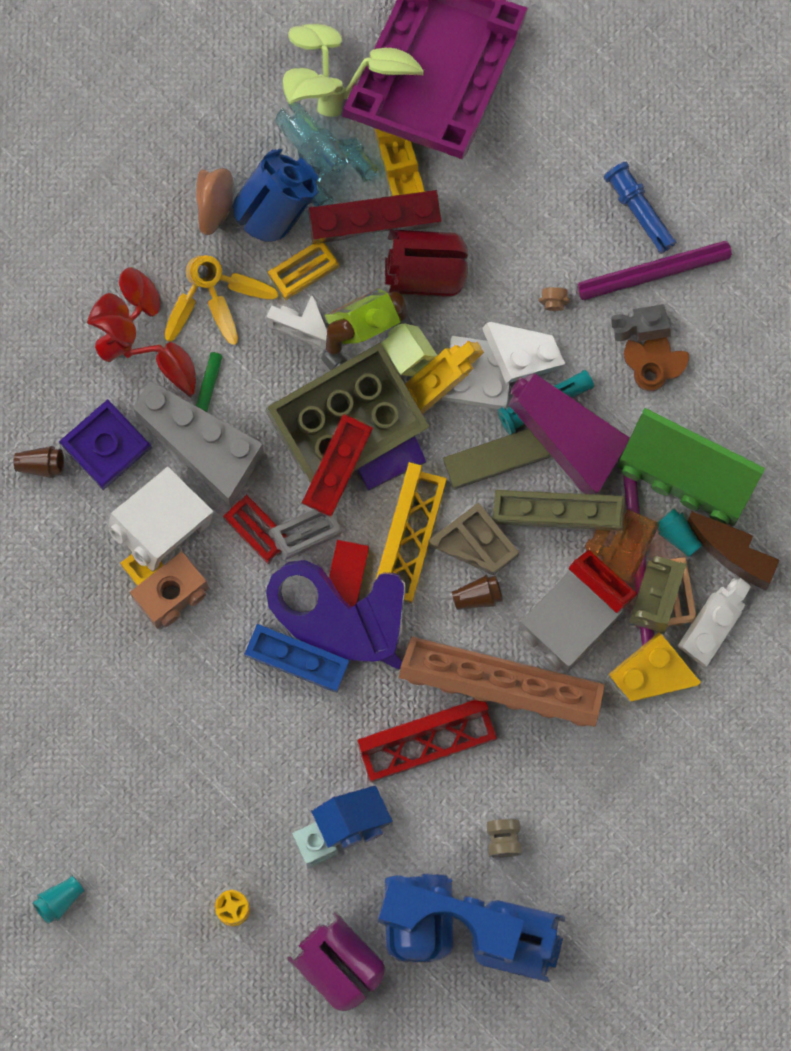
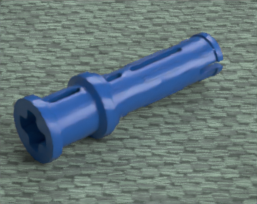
M627 162L616 165L604 175L603 179L607 183L610 182L618 193L620 204L628 205L658 249V252L660 254L670 249L669 245L674 246L677 241L669 233L643 195L645 187L641 183L638 184L628 170L630 165Z

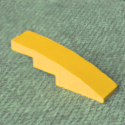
M373 128L391 195L425 192L411 141Z

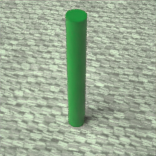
M210 352L196 406L205 412H208L223 355L216 352Z

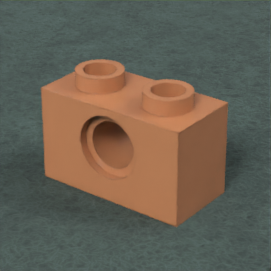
M181 551L130 591V594L135 603L158 629L162 625L167 627L174 623L181 615L179 612L188 604L192 607L202 601L207 595L205 591L209 587L204 577ZM176 586L180 589L178 597L171 600L163 597V592L167 587Z

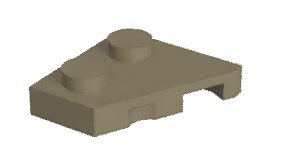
M479 502L429 540L431 547L491 575L496 574L519 556V551Z

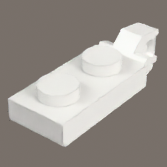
M733 578L726 589L720 587L716 593H712L681 639L678 647L700 665L708 666L741 615L745 606L741 601L744 600L751 586L741 578Z

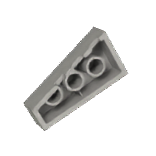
M149 381L133 407L136 418L232 508L264 455L263 444L156 383Z

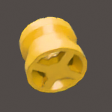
M227 890L216 899L215 913L225 925L239 926L249 917L250 906L246 897L241 892Z

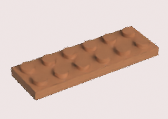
M412 636L398 677L414 685L433 686L446 693H461L472 696L478 701H493L505 704L510 709H525L537 712L546 718L557 717L569 720L578 726L589 725L596 727L605 687V684Z

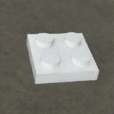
M451 336L450 348L455 345L461 347L467 341L478 342L484 353L474 363H471L473 370L443 396L442 401L495 409L503 407L506 409L510 383L506 384L488 341Z

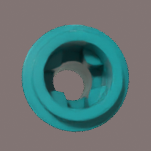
M675 508L655 524V527L660 531L658 534L681 550L687 557H690L703 545L698 540L683 512L679 514Z
M71 876L67 880L37 894L38 898L32 904L43 920L50 924L53 920L59 921L74 901L84 892V889L77 879Z

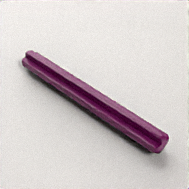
M721 241L581 281L577 285V290L581 300H587L730 259L732 250L728 241Z

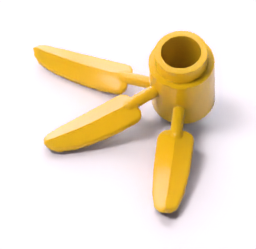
M196 256L186 266V277L192 286L188 294H181L175 303L166 325L165 339L171 342L180 333L196 304L193 296L198 287L208 288L212 297L208 301L211 314L223 337L231 345H236L238 342L236 327L225 298L221 295L217 296L214 286L221 280L229 283L228 288L232 291L262 299L273 300L279 294L273 287L238 273L231 274V277L222 275V267L219 261L212 256ZM200 265L205 266L207 269V274L203 278L198 276Z

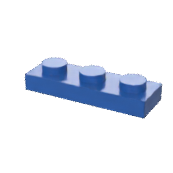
M259 624L256 625L244 653L247 658L335 693L338 692L349 666V660Z

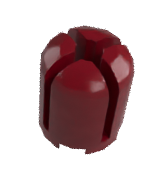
M389 231L387 240H393V247L388 251V258H385V285H390L388 294L399 292L401 295L453 297L460 293L468 275V262L465 261L468 258V247L462 236L450 232Z

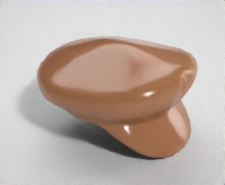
M219 168L213 172H208L207 170L199 171L196 200L199 208V229L204 235H212L224 222L231 208L234 197V180L228 169Z

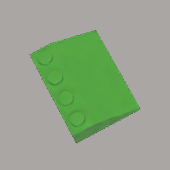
M644 408L617 466L627 478L634 481L641 479L651 484V488L655 492L664 496L671 494L681 499L680 503L694 511L701 509L711 514V519L726 525L729 523L733 526L738 521L765 470L764 467L647 408Z

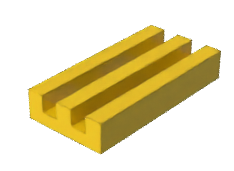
M325 243L311 244L269 270L268 276L274 281L275 286L280 290L286 301L339 268V263ZM321 250L323 252L317 258L280 279L279 275ZM325 261H329L327 264L323 265L322 267L318 268L306 277L302 278L301 280L286 288V286L291 282L300 278L301 276L308 273L309 271L316 268Z

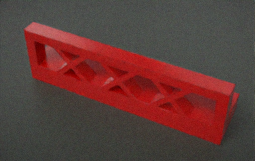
M475 699L357 739L358 748L370 783L497 740L488 714L489 708L487 703ZM482 717L487 735L473 738L463 733L469 721ZM462 724L459 731L452 728L454 726ZM442 730H447L457 735L452 746L446 749L431 744L436 733ZM431 734L428 742L421 739V737ZM460 737L467 740L464 743L458 744ZM414 740L425 746L421 756L411 760L400 755L405 743ZM399 745L396 752L389 749ZM429 748L436 751L426 755ZM383 751L393 756L387 769L374 772L369 755ZM397 759H399V760L405 762V763H402V764H399V765L394 766L395 763H396V761H397Z

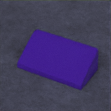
M414 436L357 470L369 491L406 473L409 462L422 465L426 463V459Z

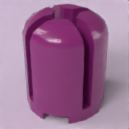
M335 911L332 915L336 920L328 927L325 924L323 926L320 924L298 945L303 951L294 960L290 956L287 957V960L334 1009L348 1011L359 1006L366 997L319 946L323 943L362 985L371 992L381 984L385 974V966L383 961Z

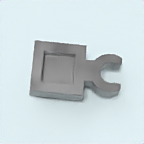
M664 304L632 309V317L622 314L611 317V327L618 328L614 329L615 341H625L631 335H637L638 341L671 336V328Z

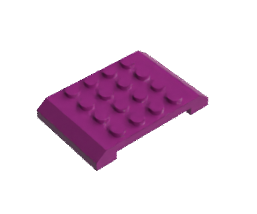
M397 0L374 49L395 48L402 50L418 62L424 74L423 76L387 75L373 72L367 66L358 84L353 86L343 108L342 117L463 160L467 155L520 35L528 8L507 0Z

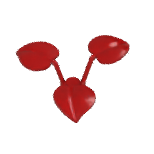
M134 267L124 269L119 277V286L126 300L136 306L135 311L129 316V309L126 303L113 293H107L96 301L89 314L87 324L97 327L106 333V335L95 342L98 355L104 361L112 362L123 354L126 358L137 354L158 352L156 362L162 373L191 398L195 393L196 373L194 364L184 349L173 342L167 343L164 347L153 345L136 349L131 348L136 338V328L133 321L142 311L150 317L155 316L160 310L161 301L157 288L144 273Z

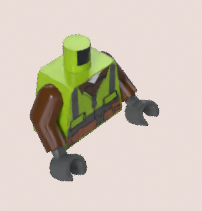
M377 288L326 314L325 317L329 324L326 334L327 351L324 352L321 359L331 371L338 364L341 365L347 361L340 352L342 344L364 342L399 324L413 325L408 316L403 296L399 292L388 294Z

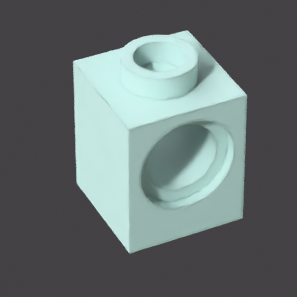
M316 822L292 833L307 869L338 855L336 846L327 847Z

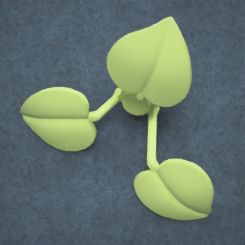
M306 24L292 27L288 34L289 40L295 46L303 49H321L323 54V74L318 75L315 71L307 68L290 69L284 74L282 85L288 104L302 99L318 98L317 111L324 116L335 117L341 115L344 99H348L353 86L356 85L367 66L373 72L387 75L423 76L424 71L411 55L395 48L374 49L370 52V58H365L345 89L341 80L329 78L328 48L341 46L342 37L340 33L327 25Z

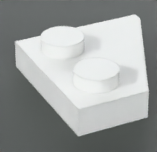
M489 322L482 328L506 384L515 382L520 377L525 378L533 373L541 375L560 370L565 365L553 335Z

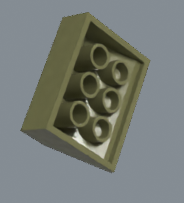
M381 343L374 345L269 405L265 410L283 443L309 483H311L343 414L373 427L353 471L429 428L428 423Z

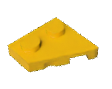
M660 632L608 674L630 701L698 686L701 683Z

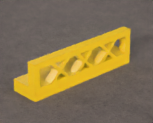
M410 462L407 467L377 577L384 572L398 575L405 571L411 584L408 593H405L404 601L413 603L447 478L422 472V465ZM420 480L438 485L436 495L424 502L417 493ZM416 498L419 505L412 508L414 499ZM433 503L431 512L429 513L426 507ZM422 509L428 519L426 527L414 533L408 523L409 517ZM407 528L410 536L404 538L405 531ZM424 534L423 541L421 544L418 540V537ZM414 540L420 551L419 555L412 561L405 563L399 553L401 546ZM397 560H399L402 566L395 569ZM416 565L412 575L409 568Z

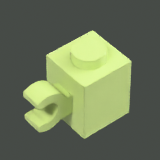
M399 324L393 327L388 332V337L381 342L387 355L401 375L413 377L437 356L420 328L415 325Z

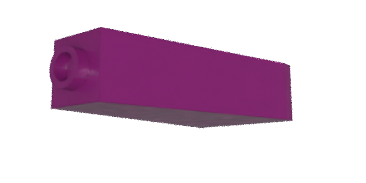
M533 373L525 378L520 377L511 389L510 393L514 396L508 405L582 493L597 494L630 438L537 374Z

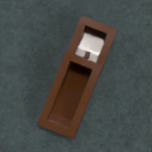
M691 511L688 523L709 554L732 573L766 591L771 583L779 559L749 548L753 535Z

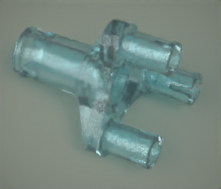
M299 102L288 104L289 108L294 112L292 117L287 114L284 108L278 112L275 123L299 150L298 157H302L309 163L319 177L316 181L317 191L319 192L311 202L314 207L334 203V198L329 195L319 182L331 171L334 173L340 172L339 166L345 169L350 164L364 182L372 180L378 174V166L365 154L364 146L358 139H336L328 129H321Z

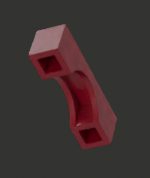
M437 190L309 207L308 209L312 244L341 241L359 235L390 230L413 231L439 227L442 222Z

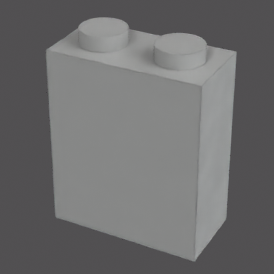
M569 571L520 621L519 629L522 631L520 636L531 647L535 648L538 646L546 653L544 656L545 660L554 669L559 671L562 668L568 673L622 617L624 610L621 609L616 613L577 576Z

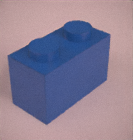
M376 785L332 797L311 811L328 848L342 844L343 849L362 841L361 838L365 842H369L383 835L381 829L393 822Z

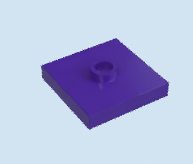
M108 399L59 441L67 453L102 490H105L152 448L151 444Z

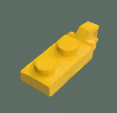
M467 341L461 347L455 345L452 348H445L405 383L422 414L473 370L471 363H474L484 353L478 342Z

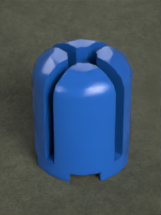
M283 149L271 150L263 157L235 197L233 203L234 218L238 224L245 225L243 230L251 237L264 242H275L287 236L319 192L316 186V181L319 177L313 167L302 157L296 161L289 156L280 154Z
M422 874V877H408L418 881L417 887L430 891L432 886H436L452 892V878L448 879V875ZM402 875L385 878V893L390 879L397 880L398 876ZM435 915L419 922L410 933L386 926V949L389 955L398 961H439L450 955L453 950V917Z
M500 900L489 902L484 908L497 911L498 907H503L516 911L518 913L517 918L524 920L519 939L538 943L541 946L518 941L513 961L508 964L476 954L473 939L472 948L476 961L485 967L549 983L551 980L546 974L549 967L556 968L563 938L557 935L558 922H565V916Z

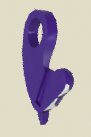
M309 561L288 562L271 576L266 589L268 607L294 637L344 659L369 662L382 661L400 670L403 661L395 651L402 630L405 582L399 575L386 572L379 574L373 584L371 593L354 606H349L343 600L324 570ZM299 575L313 582L318 592V601L314 609L299 612L293 610L285 603L281 591L286 578Z

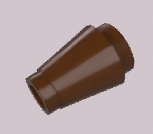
M54 446L16 452L13 459L14 470L47 478L62 475L64 470L63 451L55 449Z
M485 575L458 588V590L452 591L457 610L495 607L497 602L503 601L496 576L488 578V575Z

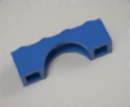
M398 876L397 880L390 879L377 923L410 933L419 922L435 915L451 916L461 921L471 932L475 942L476 954L508 964L513 961L524 920L517 918L518 913L516 911L503 907H498L497 911L484 908L485 902L465 897L464 901L450 897L452 892L436 886H432L429 891L417 887L418 881L408 877Z

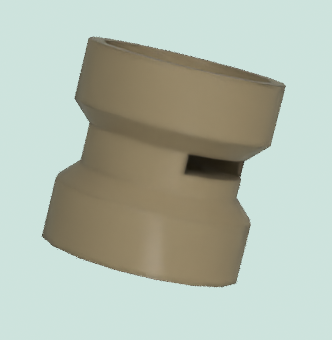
M501 819L486 823L487 834L491 836V843L488 846L489 857L504 858L522 855V845L517 837V834L520 832V820Z

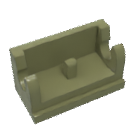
M654 556L653 561H648L629 623L665 633L687 565L686 563H679L659 556Z

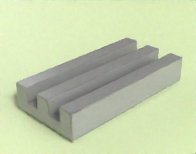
M311 510L270 529L269 535L275 539V546L278 550H281V556L285 561L341 535L343 530L335 516L332 515L330 518L325 515L327 519L283 538V533L324 515ZM326 527H332V529L325 531L315 537H312L302 543H299L291 548L288 547L289 544H292L302 538H305L313 533H316Z

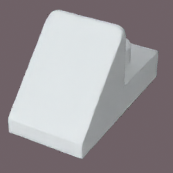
M313 296L310 297L302 317H299V314L289 307L281 306L279 309L271 306L267 315L268 327L326 350L327 329Z

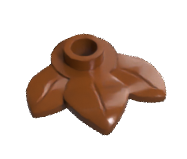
M667 337L646 340L643 345L636 341L628 340L624 349V359L626 364L634 371L636 384L645 391H656L664 385L666 380L677 378L684 372L689 361V353L686 351L671 352ZM646 372H653L656 378L649 381L644 377V374Z

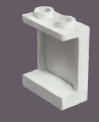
M166 467L110 514L108 528L111 536L118 543H124L132 551L134 559L140 565L147 566L151 571H155L159 567L161 559L196 530L201 533L210 525L214 511L169 467Z

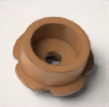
M549 287L542 289V297L538 301L545 305V310L562 311L564 310V305L570 303L571 300L567 298V289Z

